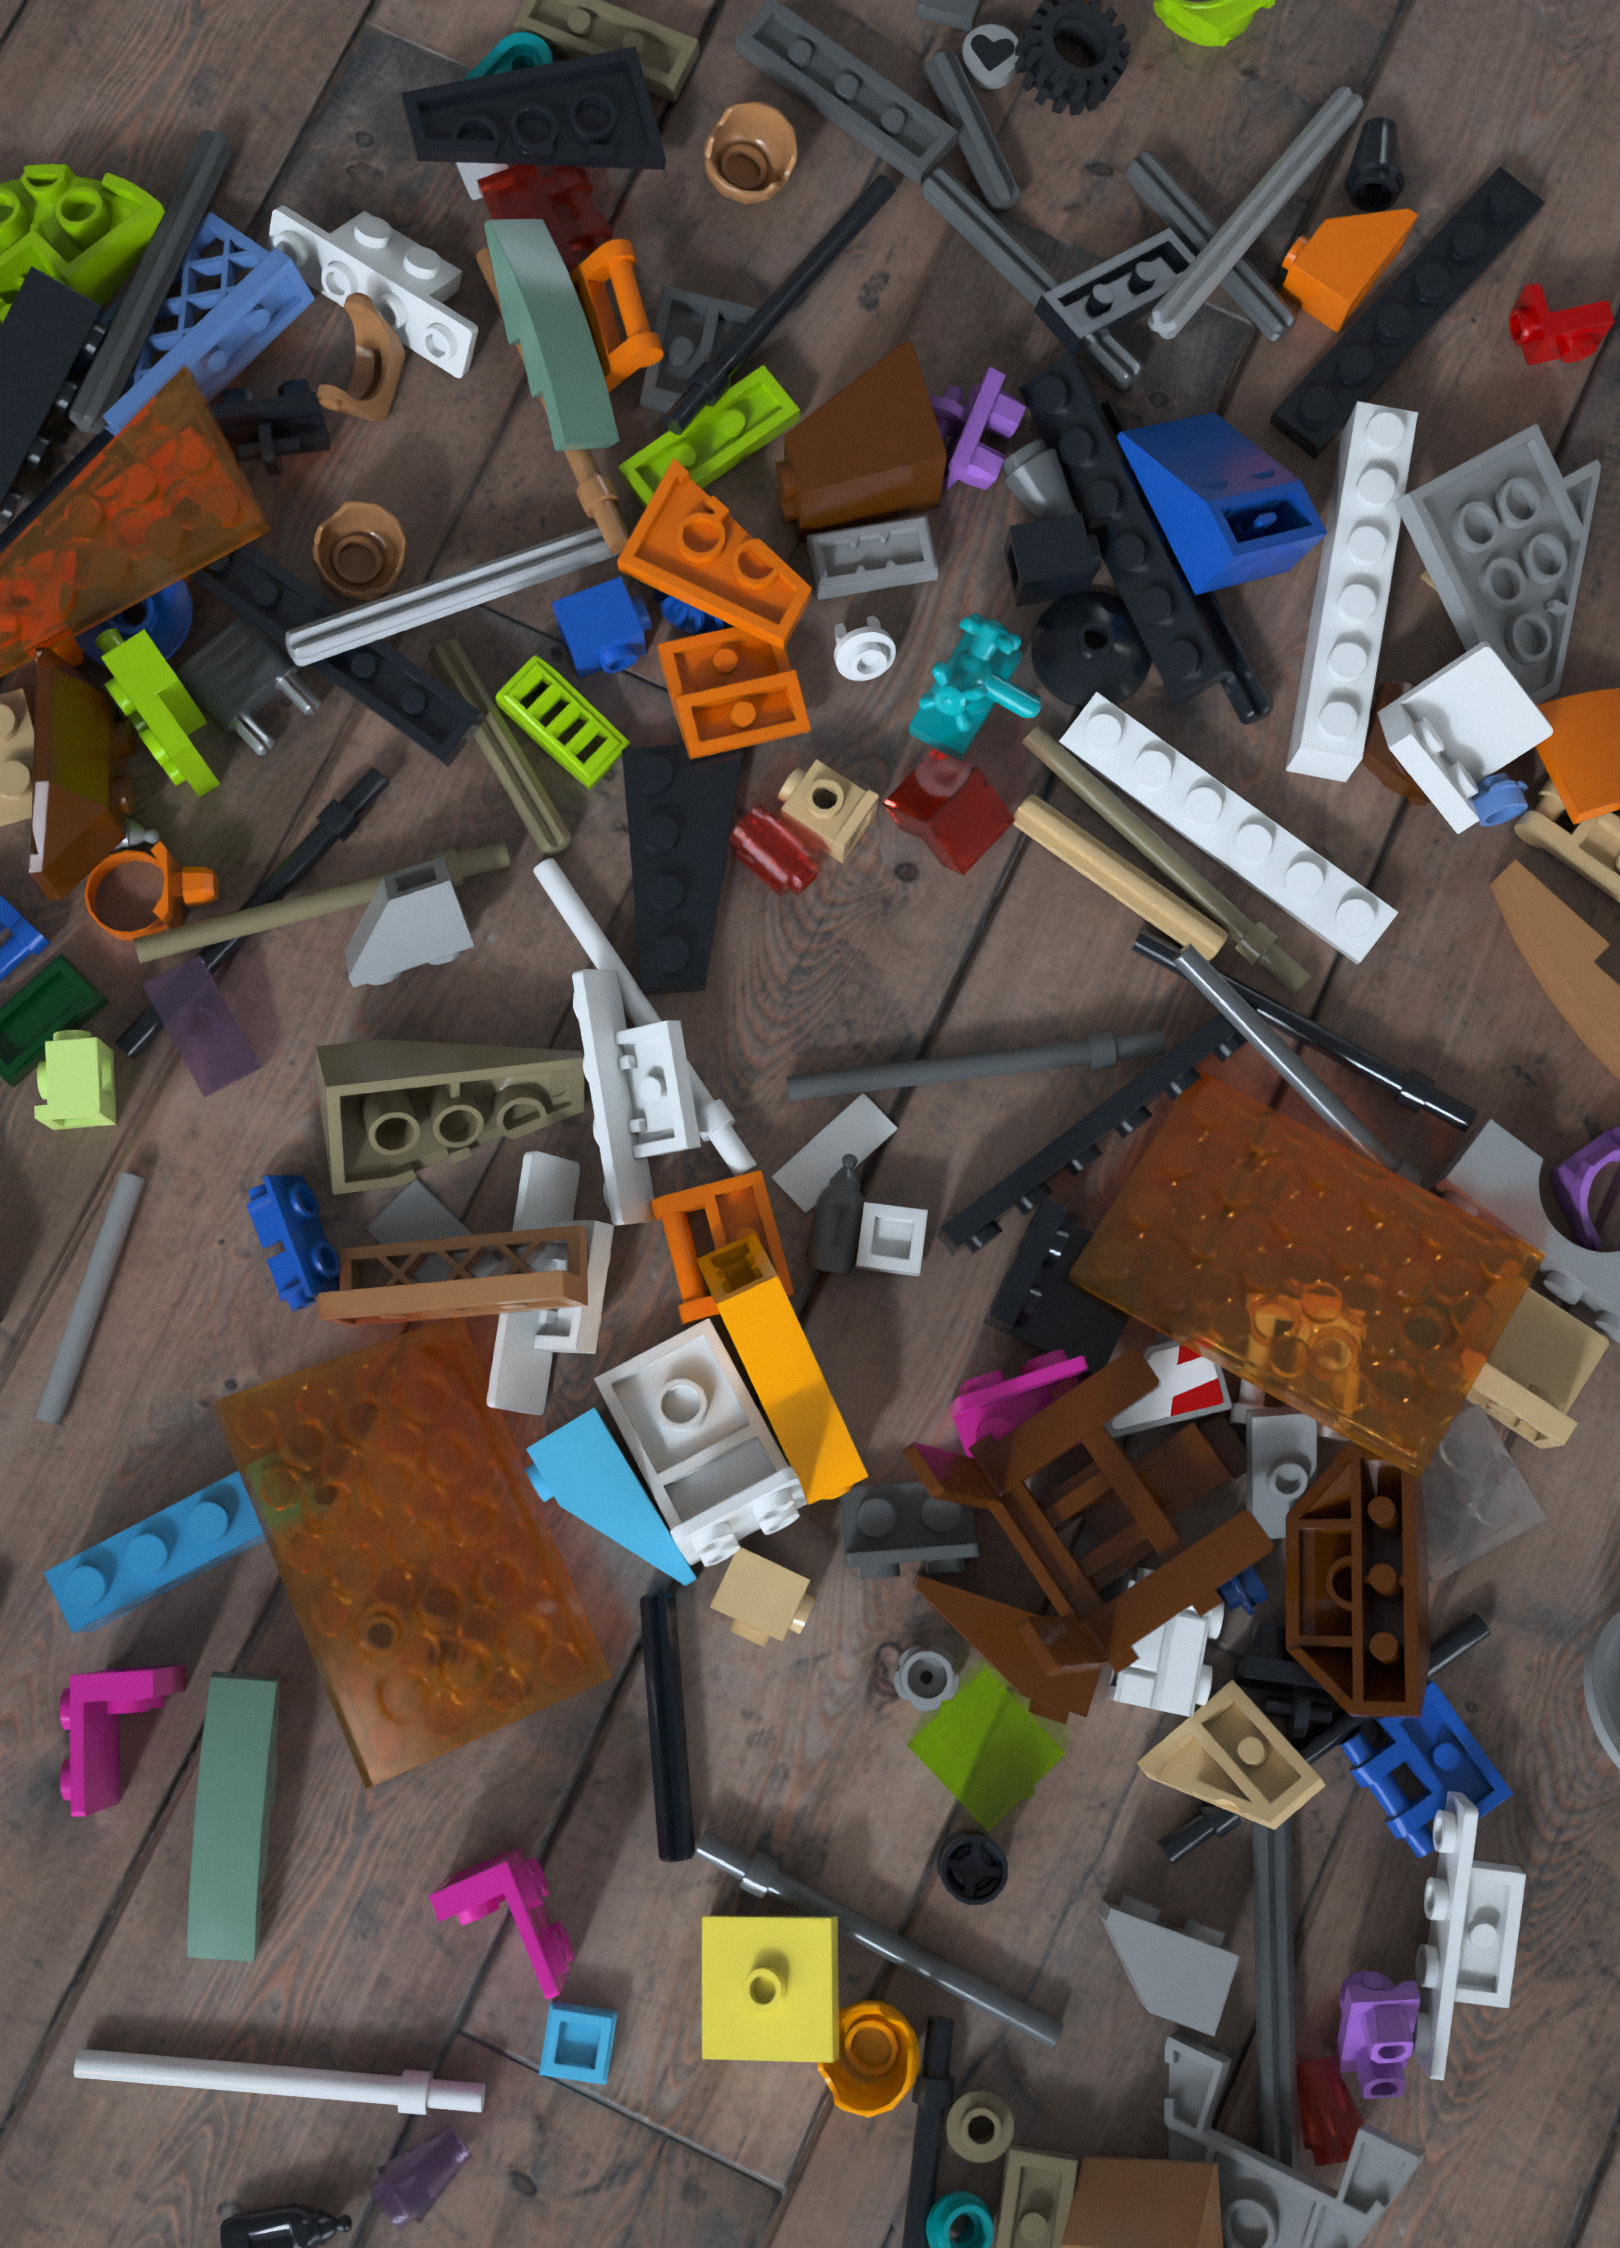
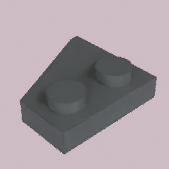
M662 285L653 332L658 334L664 355L659 362L646 367L639 407L667 413L688 389L687 380L704 361L712 362L759 309Z

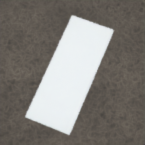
M862 1093L771 1178L806 1214L816 1205L820 1193L829 1185L830 1178L843 1167L842 1157L845 1154H853L857 1157V1164L853 1168L855 1169L898 1128Z

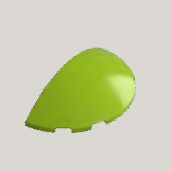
M65 164L24 166V174L21 179L0 183V327L31 266L101 305L103 308L128 277L146 249L165 213L162 204L145 190L116 175L106 172L102 181L79 177Z

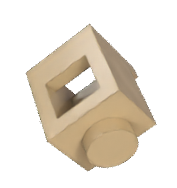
M816 759L807 772L799 767L795 768L782 786L778 795V799L785 803L781 808V824L843 864L877 815L879 795L870 789L868 791L863 790ZM822 793L835 801L836 804L829 809H822L814 804L813 799L816 795Z

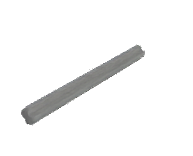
M1346 86L1338 88L1152 309V315L1148 318V324L1152 331L1158 332L1163 339L1174 338L1355 121L1363 107L1361 95L1353 94L1352 90Z
M594 524L290 629L286 633V647L293 662L297 666H305L620 554L610 553L598 525Z

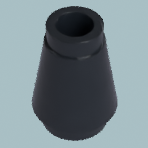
M1375 117L1363 124L1361 135L1345 179V190L1350 197L1351 203L1356 208L1366 212H1380L1390 208L1395 204L1405 187L1397 125L1393 120L1386 117Z

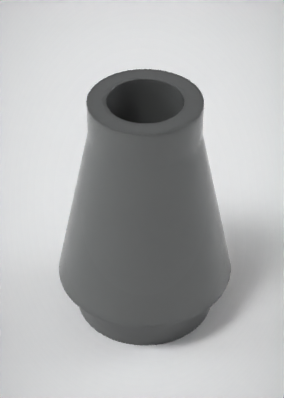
M1042 439L1035 440L1022 447L1003 462L1001 468L1007 476L1003 483L1038 520L1079 513L1071 497L1055 448L1048 450Z

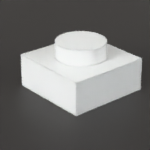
M864 1202L855 1269L919 1277L928 1210Z

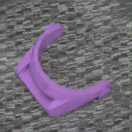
M1618 1126L1609 1128L1550 1170V1177L1557 1199L1576 1232L1574 1236L1575 1242L1579 1247L1596 1252L1603 1248V1243L1589 1217L1587 1200L1592 1181L1597 1172L1608 1162L1620 1161V1127Z

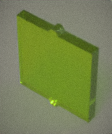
M985 1668L951 1701L943 1700L939 1707L941 1711L907 1744L987 1831L1022 1797L1024 1799L1032 1798L1034 1795L1032 1787L1066 1754Z

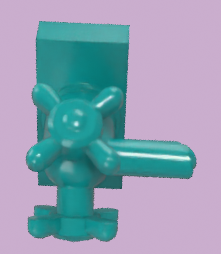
M973 613L970 617L967 616L961 620L959 627L966 632L947 663L938 661L933 666L932 674L936 681L929 693L923 694L919 699L918 704L920 708L908 728L910 735L960 763L996 703L1022 718H1033L1041 710V700L1039 697L1010 682L1022 661L1023 653L1018 651L1022 642L1021 638L1017 634L1009 633L998 621L983 617L979 613Z

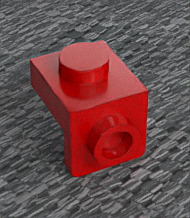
M1538 282L1526 285L1510 312L1509 330L1513 342L1517 346L1521 345L1527 366L1561 359L1564 363H1572L1592 355L1598 349L1599 344L1615 321L1608 300L1550 313L1541 284Z

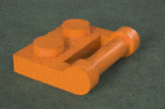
M614 239L604 243L569 273L589 325L608 393L636 370L654 365L664 355L658 334L651 332L633 271L637 263L632 243L627 239ZM608 279H611L628 337L623 343L605 286V282Z
M762 1170L678 1191L651 1200L650 1203L655 1220L662 1221L683 1304L677 1307L683 1326L721 1316L712 1295H707L703 1275L696 1260L698 1256L687 1214L692 1211L705 1208L716 1250L755 1232L781 1281L787 1297L794 1296Z

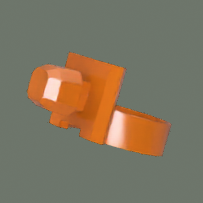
M159 840L150 850L156 858L145 852L125 850L110 854L102 860L87 879L84 897L88 912L106 933L119 940L134 942V938L165 930L167 927L172 929L183 926L181 903L184 902L188 908L210 905L218 900L219 881L217 874L206 867H183L181 872L180 864ZM133 861L151 863L162 869L164 876L162 896L153 909V912L158 917L157 920L146 928L131 932L113 930L101 922L98 918L95 900L97 888L107 873L118 865Z

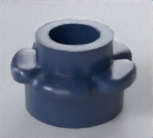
M1252 1565L1218 1588L1230 1611L1242 1606L1248 1615L1255 1614L1253 1607L1269 1600L1266 1590Z

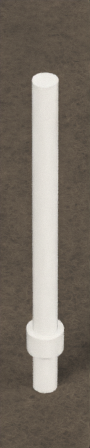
M549 858L538 864L534 868L533 873L598 970H617L623 1009L635 1027L662 1022L555 859ZM687 1060L700 1137L704 1142L711 1140L735 1177L751 1173L758 1165L733 1129L732 1125L735 1119L722 1099H713Z
M79 2049L74 2065V2076L77 2078L398 2105L399 2113L427 2115L429 2108L482 2112L485 2099V2083L433 2079L432 2071L404 2069L402 2076L92 2049Z

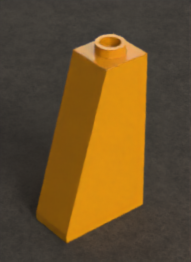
M754 1232L696 1259L789 1464L793 1467L799 1478L808 1505L820 1499L829 1500L846 1494L853 1488L856 1482L867 1478L868 1474L781 1281L756 1233Z

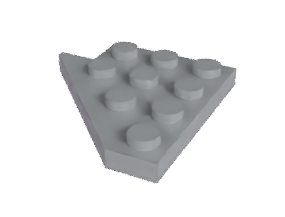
M1537 423L1394 500V503L1466 652L1483 641L1489 642L1533 702L1539 705L1559 692L1601 465L1599 460L1596 459L1562 477Z

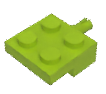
M116 628L108 629L96 638L95 644L103 652L104 655L101 658L114 676L104 685L124 714L130 719L145 745L173 783L178 786L187 780L199 797L219 786V781L187 737L208 722L145 629L126 641L123 640Z

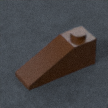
M920 1575L915 1576L912 1589L1017 1694L1032 1699L1028 1712L1062 1724L1067 1723L1070 1712L1087 1718L1101 1669L1048 1676L1015 1626L1027 1616L1039 1615Z

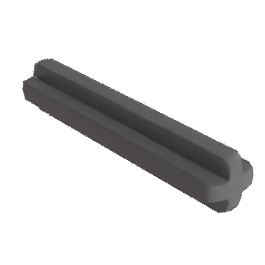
M938 51L925 64V73L950 126L958 131L957 141L989 209L992 212H1006L1012 209L1013 205L1021 199L1020 188L956 53L953 51Z

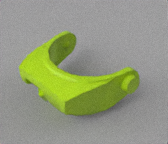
M1154 0L1153 8L1156 15L1174 33L1190 42L1213 47L1225 46L1230 40L1243 33L1253 20L1256 11L1261 7L1271 8L1275 5V0H1211L1206 2Z

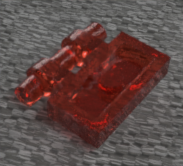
M516 165L478 179L479 193L490 219L544 220L568 273L577 267V262L573 255L574 251L583 249L589 251L591 255L613 237V232L606 216L598 213L590 196L593 192V186L587 172L582 168L552 166L555 175L541 179L535 165ZM561 203L569 205L575 220L560 225L553 206Z

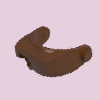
M1395 681L1385 682L1375 692L1377 700L1374 709L1370 711L1371 720L1367 729L1361 761L1385 787L1407 797V801L1411 804L1425 806L1432 801L1389 749L1377 713L1418 684Z

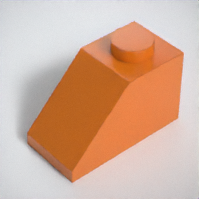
M1407 208L1325 219L1311 239L1302 234L1286 255L1282 267L1288 270V274L1280 295L1336 333H1339L1404 247L1418 218V214Z

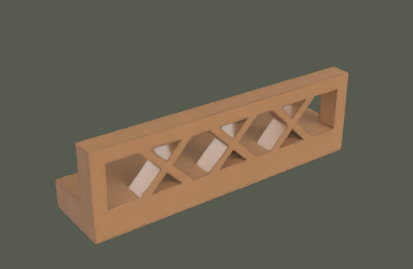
M581 1225L340 1248L339 1260L341 1271L339 1274V1291L318 1293V1319L345 1327L588 1306L587 1228ZM567 1243L568 1272L565 1270L537 1272L531 1266L548 1245ZM528 1247L521 1256L513 1249ZM488 1250H500L514 1263L503 1276L477 1278L471 1270ZM457 1253H467L461 1261H459L453 1255ZM439 1255L453 1268L444 1281L417 1283L412 1278V1275L429 1256ZM408 1258L401 1267L394 1261L395 1259ZM380 1261L393 1274V1277L384 1287L360 1289V1263Z

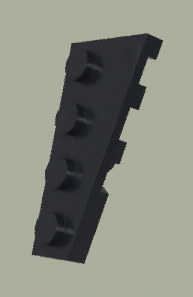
M685 744L622 749L641 985L645 996L706 990L745 747L691 760Z

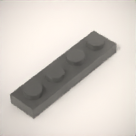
M769 0L735 38L736 53L919 186L923 184L926 178L956 145L958 131L777 0Z

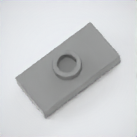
M927 515L807 535V549L818 600L933 581L938 578L939 571Z
M1311 1404L1246 1409L1247 1510L1254 1514L1270 1539L1286 1538V1515L1317 1480V1412Z

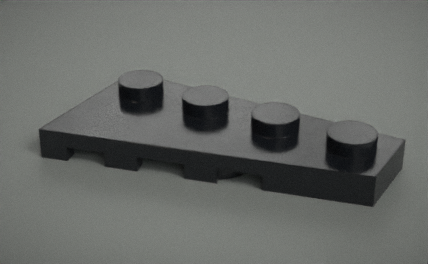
M636 46L402 92L403 108L417 161L665 170L666 156Z

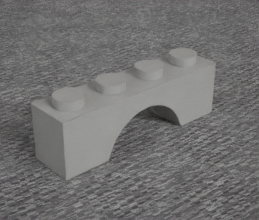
M1492 1119L1488 1120L1472 1131L1429 1189L1442 1198L1439 1202L1440 1205L1454 1219L1466 1225H1472L1474 1222L1493 1237L1491 1244L1501 1255L1519 1265H1523L1525 1262L1546 1277L1543 1284L1553 1295L1572 1305H1575L1577 1302L1598 1317L1595 1321L1596 1326L1608 1337L1620 1343V1251L1596 1252L1587 1250L1573 1244L1562 1236L1549 1221L1540 1200L1539 1175L1543 1158Z

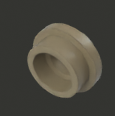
M985 2089L969 2090L958 2096L947 2112L945 2126L948 2140L956 2153L964 2159L976 2163L990 2162L1000 2157L1011 2144L1014 2135L1013 2116L1006 2102L996 2093ZM979 2115L986 2116L993 2122L991 2133L983 2139L973 2138L968 2133L969 2122Z

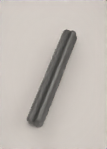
M1144 151L1130 162L1125 174L1126 179L1193 255L1197 257L1219 231L1218 225L1152 152ZM1243 255L1219 284L1269 340L1278 341L1294 327L1297 314Z

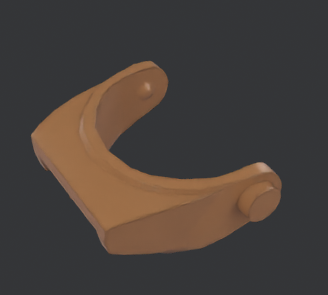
M355 292L348 295L344 303V308L352 320L355 333V360L350 382L346 391L332 385L322 384L318 387L316 396L319 398V404L325 409L369 421L385 423L406 354L400 338L372 304V299L363 293Z

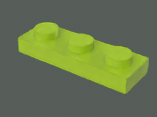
M762 365L733 385L715 406H706L681 435H676L669 430L618 466L619 478L644 509L649 504L673 458L689 471L690 478L703 489L799 422L800 409L768 369Z

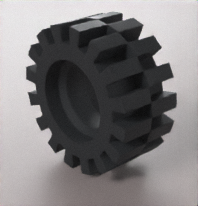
M1043 0L1037 10L1034 11L1019 37L1020 40L1016 45L1014 55L1019 56L1015 63V69L1017 74L1027 73L1021 85L1026 92L1033 87L1039 90L1034 100L1041 106H1043L1047 98L1053 100L1052 112L1061 114L1067 104H1069L1070 115H1080L1085 107L1088 112L1096 109L1101 101H1105L1127 67L1129 61L1126 58L1130 53V42H1122L1128 33L1124 23L1113 26L1112 23L1118 14L1112 7L1105 13L1098 10L1102 0H1090L1088 4L1083 3V0ZM1053 40H1067L1079 46L1087 55L1091 67H1078L1064 60L1057 52Z

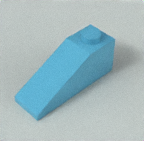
M595 1407L526 1448L534 1463L524 1468L543 1502L555 1497L559 1506L685 1586L699 1579L677 1547L665 1521Z

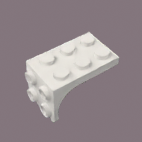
M709 1318L594 1378L671 1530L670 1533L677 1547L690 1566L701 1560L705 1567L715 1565L729 1558L740 1549L738 1543L740 1539L759 1529H762L765 1535L777 1532L793 1523L800 1516L797 1509L807 1504L799 1478L793 1467H789Z

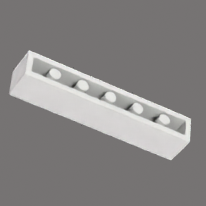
M1357 401L1341 434L1326 523L1327 534L1324 536L1285 771L1346 782L1363 758L1401 522V515L1394 500L1405 495L1418 412Z

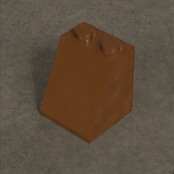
M912 342L900 344L784 435V460L775 462L780 485L779 488L775 489L776 499L784 525L794 523L800 543L807 542V535L881 523L939 508L947 453Z

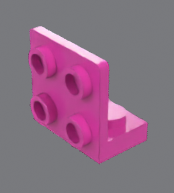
M1060 1349L1026 1361L1027 1364L1020 1367L1022 1376L1005 1381L1002 1371L997 1370L963 1382L964 1385L958 1387L961 1396L957 1397L948 1407L964 1455L970 1458L974 1457L968 1448L990 1433L998 1441L1053 1403L1054 1400L1049 1391L1069 1377L1078 1385L1077 1375L1088 1369L1084 1355L1068 1360L1064 1349Z
M185 1664L112 1668L69 1675L70 1688H64L60 1699V1721L64 1730H70V1758L64 1759L62 1763L60 1788L64 1801H70L72 1817L88 1816L120 1803L119 1714L146 1712L149 1709L165 1707V1695L185 1691Z
M517 1846L445 1878L428 1895L438 1922L457 1915L461 1926L491 1914L500 1908L499 1903L507 1900L546 2000L561 1993L570 1974L569 1962L575 1960V1953L561 1921L553 1924L550 1923L543 1905V1898L550 1895L549 1887L543 1870L535 1856L526 1860L521 1847Z

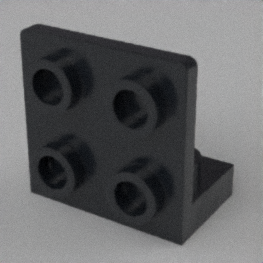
M1044 1197L1036 1208L983 1323L1045 1353L1064 1349L1068 1360L1084 1355L1088 1369L1084 1372L1093 1375L1107 1365L1152 1268V1263L1141 1255L1065 1220L1064 1217L1068 1208Z

